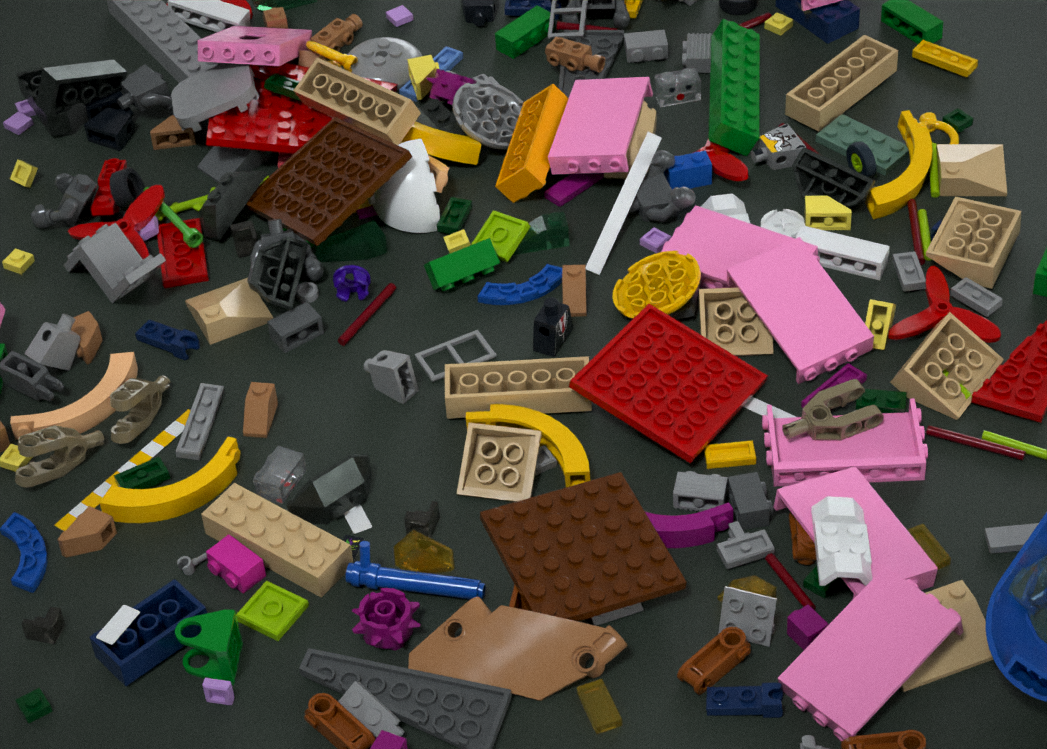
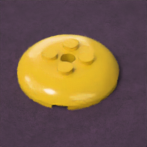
M664 251L645 257L627 269L629 273L623 280L618 279L613 290V302L621 314L631 319H634L648 304L669 315L684 306L696 292L701 279L700 266L692 255L688 253L687 255H682L678 251Z

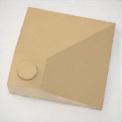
M937 144L940 196H1007L1003 144Z
M248 278L185 300L188 309L210 345L265 325L267 321L273 319L259 294L250 289L247 282Z
M738 288L699 289L700 335L735 356L774 354L773 336Z
M468 423L457 495L509 502L531 498L542 432L538 430Z

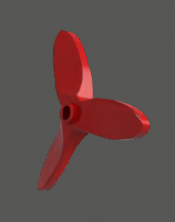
M708 138L706 145L696 151L707 152L712 163V171L715 174L733 181L748 179L747 166L729 154L730 149L713 143Z
M161 185L151 186L129 206L122 219L114 222H92L71 227L68 233L72 238L82 240L88 235L90 237L95 235L96 231L105 224L111 226L116 223L141 258L145 259L150 254L138 232L151 221L159 210L165 197V191Z
M936 266L928 268L925 279L926 295L930 307L895 324L888 333V338L893 340L918 335L935 327L950 312L986 343L997 342L1001 337V331L991 321L969 310L953 307L949 303L948 284L942 271Z

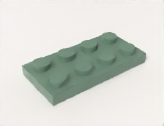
M843 114L816 134L815 142L846 156L849 145L855 142H864L874 155L876 172L884 176L910 156L906 144Z

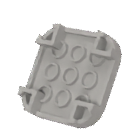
M222 63L180 82L172 90L171 97L173 113L181 129L184 131L186 128H192L196 132L202 130L201 121L236 106H238L241 113L247 110L246 104L253 99H258L259 96L253 79L255 75L250 65Z

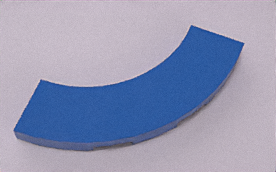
M546 264L539 273L529 278L528 282L518 285L516 283L497 284L486 282L477 296L478 302L491 305H513L540 298L553 291L562 283V268Z
M14 512L0 528L1 535L12 540L21 553L18 569L11 578L13 586L34 593L46 571L47 550L43 537L36 529V526L24 516Z

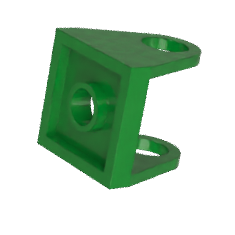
M224 609L180 621L175 628L177 640L183 645L194 648L183 657L185 671L203 679L211 678L231 681V684L234 685L242 648V639L235 610ZM189 625H198L202 628L200 634L193 638H186L181 635V632ZM196 655H205L209 658L208 663L201 668H193L189 665L190 659Z

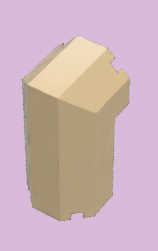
M644 100L626 153L629 171L604 173V178L626 180L647 132L652 134L656 132V110L653 108L651 110L647 107L648 104Z

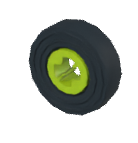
M855 142L849 145L846 151L849 168L866 177L873 178L876 174V161L871 149L864 142Z

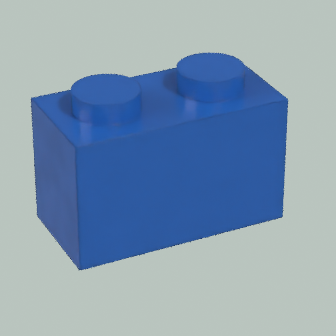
M706 151L674 156V166L664 171V176L671 189L683 186L690 189L712 184V163Z

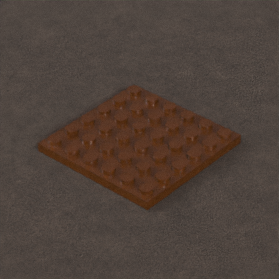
M334 117L256 189L245 207L268 220L281 219L284 229L292 230L299 237L318 246L336 228L341 226L343 221L356 212L368 198L372 197L384 183L388 182L400 168L404 167L413 156L409 150Z
M621 472L480 512V520L528 611L581 621L686 589L687 582Z

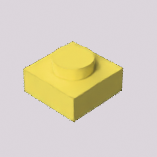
M775 13L765 21L764 29L781 36L793 27V19L783 14Z
M17 159L10 179L31 188L38 168Z
M464 229L443 237L449 253L470 246Z
M15 248L2 263L4 269L22 275L35 262L33 254Z
M10 444L0 457V467L16 472L18 468L26 466L33 457L20 455L18 446Z

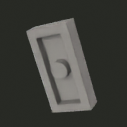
M916 252L893 254L892 262L902 290L925 289V276Z
M967 277L951 288L950 295L986 317L1002 306L1003 299Z

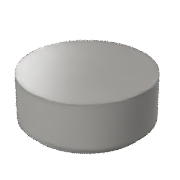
M303 282L297 286L296 298L299 302L311 303L318 298L319 293L316 284Z

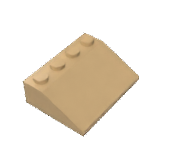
M955 197L926 251V256L960 278L964 279L967 277L982 287L992 289L1020 233L1022 211Z
M949 312L927 335L890 383L900 392H907V398H915V402L957 420L970 405L972 398L971 395L967 399L965 398V395L961 392L960 384L966 387L972 394L974 391L977 392L983 386V382L993 375L1004 359ZM945 369L949 372L947 377L942 373Z
M963 580L925 593L934 595L942 606L946 609L951 608L961 616L963 633L959 636L952 631L901 685L900 688L903 692L994 660L987 642L986 621L976 598Z

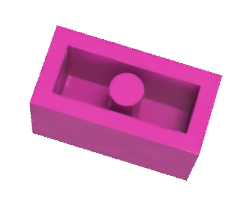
M229 534L206 551L207 566L211 573L216 576L219 575L228 586L238 589L243 594L266 577L263 559Z

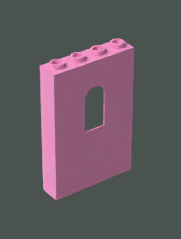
M232 26L198 40V61L280 66L299 57V50L311 51L306 47V42L310 41L312 30Z

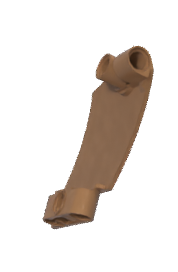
M475 597L465 603L409 653L408 668L511 689L514 695L542 701L586 676L590 678L600 676L604 672L605 664L615 658L628 644L610 625L603 628L503 605L499 606L494 612H491L480 597ZM462 627L460 636L455 637L457 629ZM594 658L593 665L586 669L585 664L587 660Z

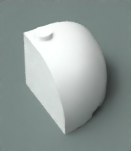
M422 139L403 142L398 146L409 150L413 157L388 182L384 183L372 197L368 198V202L370 205H373L380 219L395 229L412 233L437 231V223L440 219L439 205L436 204L434 191H437L434 174L430 173L429 156Z

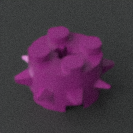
M441 69L436 70L435 77H427L426 79L433 83L429 97L432 99L438 98L439 101H445L453 105L454 96L461 86L466 83H477L476 80Z
M381 588L379 593L371 592L370 597L367 594L360 602L359 608L352 609V612L359 615L360 622L352 631L354 634H363V639L368 645L396 651L402 648L404 643L410 638L413 628L420 627L421 624L413 620L412 616L420 607V604L418 602H409L405 594L400 590Z

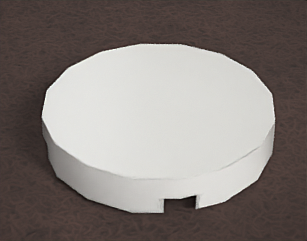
M783 209V211L779 212L772 210L761 219L762 228L792 238H796L802 225L805 226L803 216L790 209Z

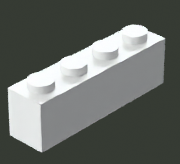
M168 0V7L184 22L205 29L220 32L232 26H251L250 10L220 0Z
M803 225L796 238L800 237L804 242L818 246L819 263L822 267L881 280L889 262L890 246Z

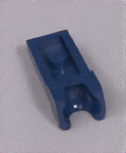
M506 0L504 12L505 15L522 16L537 5L551 12L552 0ZM557 0L556 8H561V0ZM555 14V20L560 19V14Z
M148 320L135 333L138 341L171 352L174 357L183 360L189 359V356L185 353L186 349L197 350L200 347L199 339L194 332L186 329L181 331L152 320Z
M762 683V686L707 687V716L763 714V718L782 717V684Z

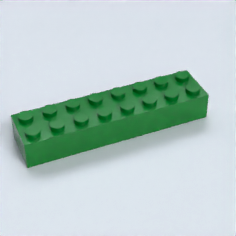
M722 19L711 36L709 141L747 156L759 140L760 34L752 29L739 26L733 21Z

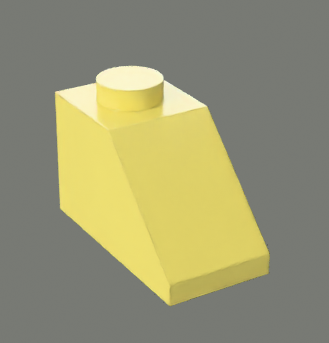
M432 55L407 59L409 77L417 100L423 99L431 90L433 83L426 79L427 77H435L436 70L439 69L438 62H434Z
M805 196V226L820 230H851V209L829 196Z
M871 299L869 301L865 325L874 335L873 348L885 350L888 333L893 324L896 304Z

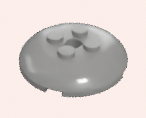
M379 37L364 41L356 45L347 54L358 58L357 63L352 64L350 67L352 69L351 73L363 78L398 84L397 90L401 89L410 80L407 59L422 57V54L414 45L393 37Z
M492 82L466 83L458 89L454 96L453 113L461 129L470 138L489 148L508 150L523 101L507 88Z

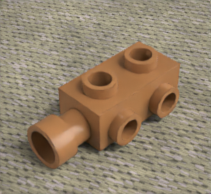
M351 14L345 21L336 18L311 37L310 41L317 42L339 52L342 46L352 43L354 39L353 32L362 27V20L356 14Z
M556 36L545 48L547 61L553 66L558 64L566 66L570 71H583L586 67H589L590 70L599 73L605 66V57L597 54L592 55V48L589 45Z

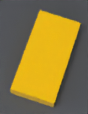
M753 440L710 444L704 448L707 469L756 464Z

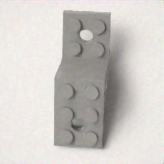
M114 223L111 226L105 224L92 237L88 235L79 241V245L67 256L68 260L63 266L70 272L83 264L111 303H114L147 281L166 260L161 253L155 257L149 255L142 259L119 226Z

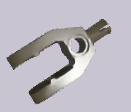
M161 375L154 382L130 378L111 393V407L120 412L130 410L127 416L122 420L119 419L117 424L111 428V440L120 444L128 443L150 426L162 405V393L171 386L168 385L171 383L169 378Z
M853 379L819 391L803 408L801 419L784 424L782 430L788 440L804 433L809 434L813 440H843L877 427L883 421L884 415L876 405H870L837 418L832 416L830 409L838 406L844 407L847 403L858 399L865 392L861 383L857 379Z
M54 425L21 436L18 439L20 455L35 457L54 451V454L48 459L39 462H29V465L18 468L15 474L16 484L21 487H33L65 476L85 460L87 449L104 444L102 432L97 430L82 436L73 428Z

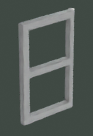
M552 0L547 38L554 39L556 36L561 38H583L588 0H583L582 7L556 8L557 0ZM581 13L579 32L553 33L555 14Z
M475 330L416 353L415 358L431 382H435L445 378V372L434 375L423 359L424 357L447 349L457 364L464 363L452 346L475 337L488 355L467 363L485 362L497 357V354L492 350L481 333Z

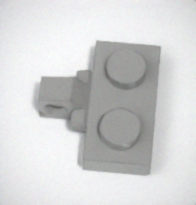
M738 521L728 524L730 538L717 544V552L726 569L762 559L770 553H775V548L765 529L754 533H744Z

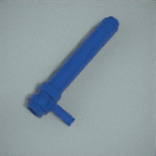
M362 541L359 544L360 561L349 563L346 569V583H351L354 587L365 585L368 589L376 590L379 587L394 588L402 591L469 600L475 597L483 599L486 591V584L481 583V580L387 568L381 567V564L370 563V543L368 541Z

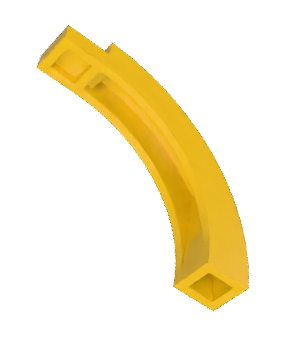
M910 110L901 111L897 125L909 150L910 165L895 180L870 190L865 204L873 219L885 217L905 207L909 199H914L926 180L932 160V141L926 124L918 126V122L913 118Z
M416 121L401 141L403 143L422 139L429 155L475 165L478 163L481 143L469 136L441 131Z
M490 404V411L466 412L467 429L468 423L541 431L540 447L545 445L556 458L563 471L566 487L590 481L589 461L582 444L566 426L556 419L533 409L506 404Z
M228 436L206 466L192 476L177 483L153 489H128L111 485L99 502L102 512L113 516L115 522L149 523L175 518L205 505L223 492L237 476L235 464L239 461L241 455L237 439Z

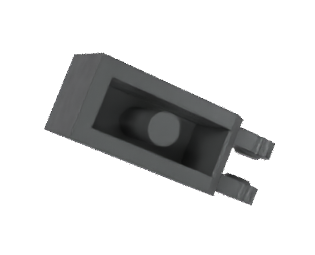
M11 351L0 362V375L4 385L37 401L44 399L50 402L54 399V394L50 391L51 389L59 392L64 389L62 382L51 376L44 365L14 351Z

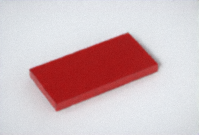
M200 218L183 220L189 228H196L202 234ZM172 222L159 224V233L157 234L159 254L161 253L166 260L161 265L164 288L209 281L203 241L198 247L191 248L184 242L183 233Z

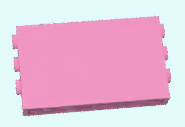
M650 78L575 80L548 155L552 174L628 172L629 166L626 153L644 97H652L653 95Z
M695 205L692 211L686 214L680 227L675 229L671 239L665 242L661 252L678 251L682 255H687V253L692 255L697 260L701 270L700 288H738L736 284L732 286L726 284L727 269L795 238ZM804 242L817 261L820 262L818 246Z
M800 237L783 245L775 246L763 254L755 255L751 259L735 264L727 269L726 284L728 286L736 284L797 369L796 382L798 384L804 381H811L817 375L826 371H832L847 361L852 362L858 356L873 349L874 335Z
M915 398L909 400V412L882 413L884 419L877 427L843 440H813L807 433L788 440L784 436L782 426L797 421L801 417L773 418L772 405H767V415H762L763 430L768 432L764 433L765 448L769 447L770 450L766 451L767 466L772 467L774 487L790 486L856 466L868 482L925 480L928 447L927 444L922 442L925 439L924 426L919 425L921 423V409L916 408Z
M856 466L777 489L773 508L776 511L788 508L813 541L812 506L827 496L853 498L863 509L865 524H867L872 561V578L887 566L905 580L911 579L920 590L933 587L938 570L937 566ZM841 577L853 592V599L866 587L859 578Z
M885 566L778 677V681L782 684L783 692L792 698V702L798 709L810 712L813 719L820 726L825 727L827 725L842 742L848 737L857 736L856 733L952 631L959 636L963 633L962 618L955 610L951 608L946 609L942 606L934 595L922 592L911 579L905 580Z

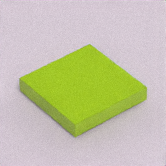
M493 210L471 245L490 238L498 259L508 262L531 226L526 221Z
M266 581L236 614L237 621L279 641L309 607L308 600Z

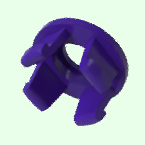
M346 265L334 272L333 283L334 287L337 288V298L346 302L350 292H357L359 300H363L368 296V286L370 285L371 277L366 269L356 265ZM346 274H353L354 280L345 278Z

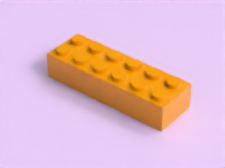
M554 84L523 102L495 185L513 203L519 199L526 198L532 191L541 189L546 183L545 179L550 170L548 155L569 99Z

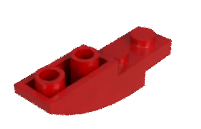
M112 158L104 162L98 177L99 188L91 206L92 216L114 215L115 212H119L120 208L111 194L110 177L112 173L126 169V160Z

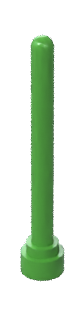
M163 201L159 210L183 233V240L189 247H198L203 241V235L196 228H189Z

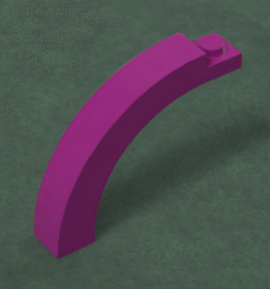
M729 502L688 515L671 516L645 512L666 548H686L714 542V533L729 528L728 524L733 523V508Z

